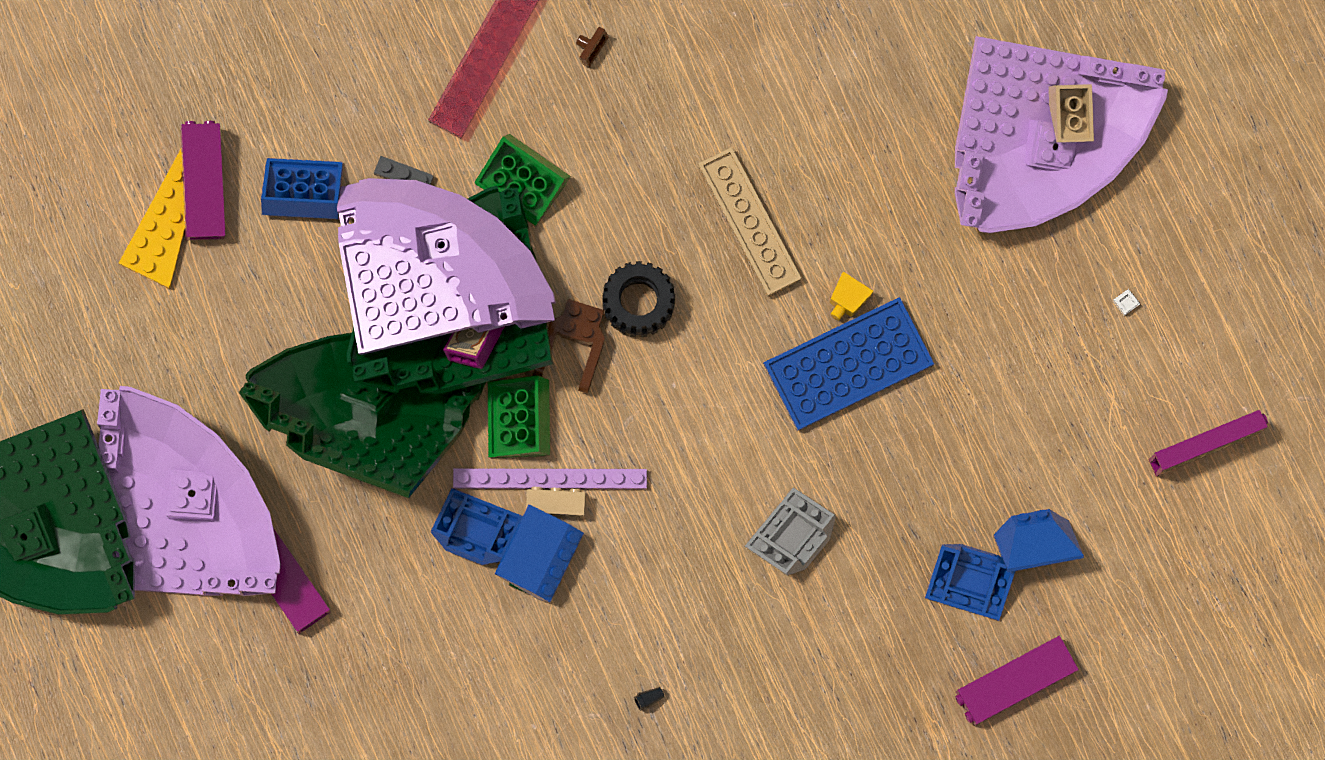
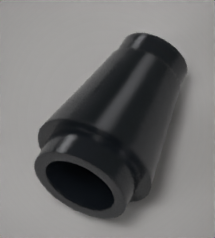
M660 687L637 693L634 701L640 711L648 710L664 698V693Z

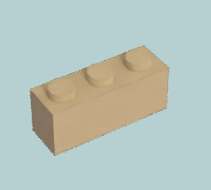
M531 487V489H527L526 509L528 505H532L554 517L584 519L585 492H581V489H570V492L562 491L561 488L543 490L542 487Z

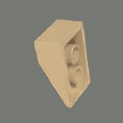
M1092 84L1049 86V107L1056 142L1094 141Z

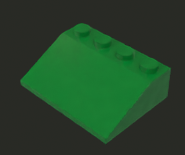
M507 134L501 138L474 183L483 190L497 186L499 192L507 188L513 189L518 187L526 219L536 226L559 196L571 176L511 134Z
M531 376L488 382V457L517 458L550 455L549 379L541 376Z

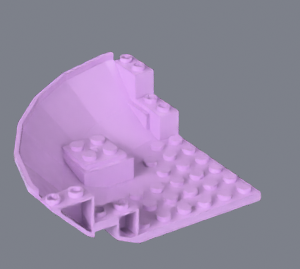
M975 36L955 145V168L960 169L957 187H955L960 224L976 227L979 231L987 233L1027 228L1042 224L1080 206L1113 181L1146 142L1167 97L1168 89H1162L1166 70ZM1116 67L1117 72L1114 74L1113 69ZM1092 84L1094 141L1057 143L1049 107V86ZM1055 143L1058 144L1057 150H1053V145ZM969 177L972 178V182L970 184L967 182Z
M367 178L359 180V183L341 187L337 204V212L339 213L341 227H338V241L358 353L360 355L473 328L479 333L516 324L522 329L555 321L552 304L556 303L554 293L532 252L494 215L460 194L417 180ZM350 219H354L353 224H349ZM444 242L445 247L440 249L438 247L439 243ZM503 314H507V318L505 320L501 319Z
M120 386L119 390L101 389L97 425L100 428L99 449L127 517L131 538L125 541L132 558L135 559V591L202 596L275 594L277 574H280L281 564L271 515L245 466L214 431L177 404L128 386ZM107 436H112L111 442H106ZM190 490L196 492L194 497L188 496ZM115 551L116 557H119V552ZM231 580L235 581V586L233 587L228 585Z

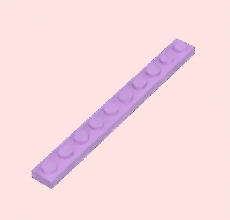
M453 469V489H531V487H542L543 489H647V469Z

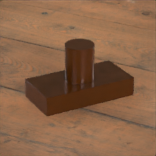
M598 27L591 39L583 35L578 37L576 45L584 48L579 57L584 66L590 68L608 40L609 36L605 29Z

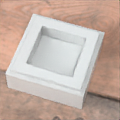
M1129 289L1113 300V303L1123 316L1140 305Z

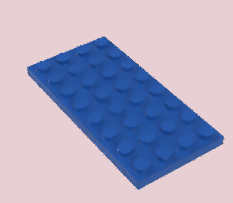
M899 297L763 362V365L795 428L799 431L934 366V362Z

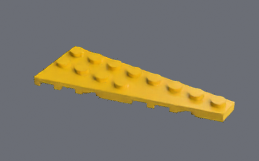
M181 149L119 261V265L168 289L171 287L182 239L185 234Z

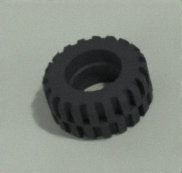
M636 261V264L633 265L629 262L625 264V267L615 269V273H611L608 277V281L604 285L602 305L607 320H610L611 326L614 329L618 328L620 333L624 335L628 333L630 337L641 335L642 338L647 337L649 333L652 335L658 333V329H663L667 321H670L675 306L674 286L670 282V277L667 274L664 275L660 267L654 268L653 264L647 262V265L642 264V261ZM633 284L649 286L656 293L657 303L655 308L645 315H633L627 312L621 304L623 290Z

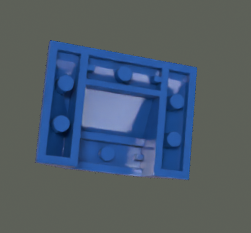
M451 488L431 529V533L446 551L481 565L501 561L523 516Z
M1050 509L1011 516L994 534L995 542L1007 572L1084 558L1069 520Z
M942 544L925 598L999 621L1015 571L1007 572L1003 559L999 555L963 544Z

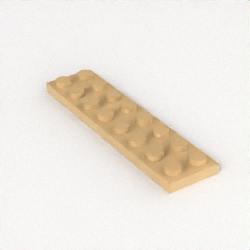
M732 147L698 163L701 173L767 297L801 281L802 278Z

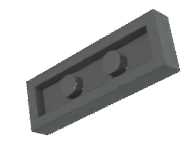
M380 156L374 170V175L384 179L417 180L431 185L434 178L432 174Z

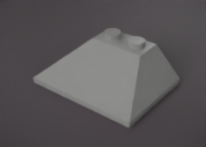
M792 488L745 547L785 575H791L805 570L828 543L836 516L800 491Z

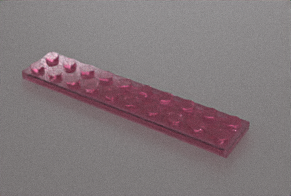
M495 0L430 115L429 123L462 139L539 0Z

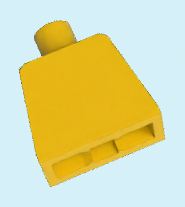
M843 271L829 302L835 306L830 315L840 321L844 313L852 317L871 298L873 290Z

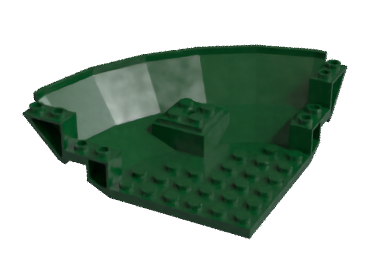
M493 186L467 198L497 217L532 252L536 260V255L531 245L530 229L518 187L513 189L507 188L499 192L498 187ZM439 243L438 247L440 249L444 248L445 243ZM546 322L522 329L516 324L505 326L482 369L448 360L443 349L452 333L360 355L353 326L347 351V363L353 367L354 382L392 393H399L400 389L417 385L420 393L442 394L552 365L553 359L548 325Z
M352 333L331 335L287 348L251 368L246 373L247 382L240 389L239 394L267 431L270 432L273 429L287 434L286 446L299 457L406 498H410L461 435L469 420L470 408L476 400H479L486 384L484 382L439 394L420 393L417 385L400 389L399 393H392L354 382L353 367L347 363V351Z
M84 409L0 441V597L14 604L55 614L107 613L117 609V605L135 599V559L132 558L125 541L131 538L127 517ZM23 533L27 535V540L22 538ZM115 551L119 552V557H116Z

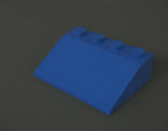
M267 158L261 195L262 215L338 219L337 204L341 189L343 162Z
M528 505L498 565L495 575L538 600L551 602L584 533L572 525L532 505Z

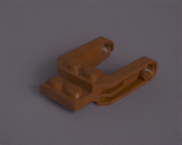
M568 299L563 315L555 318V321H550L548 325L551 351L557 335L567 340L592 346L578 391L588 394L605 343V337L599 328L604 310ZM545 367L534 369L533 376L542 377Z

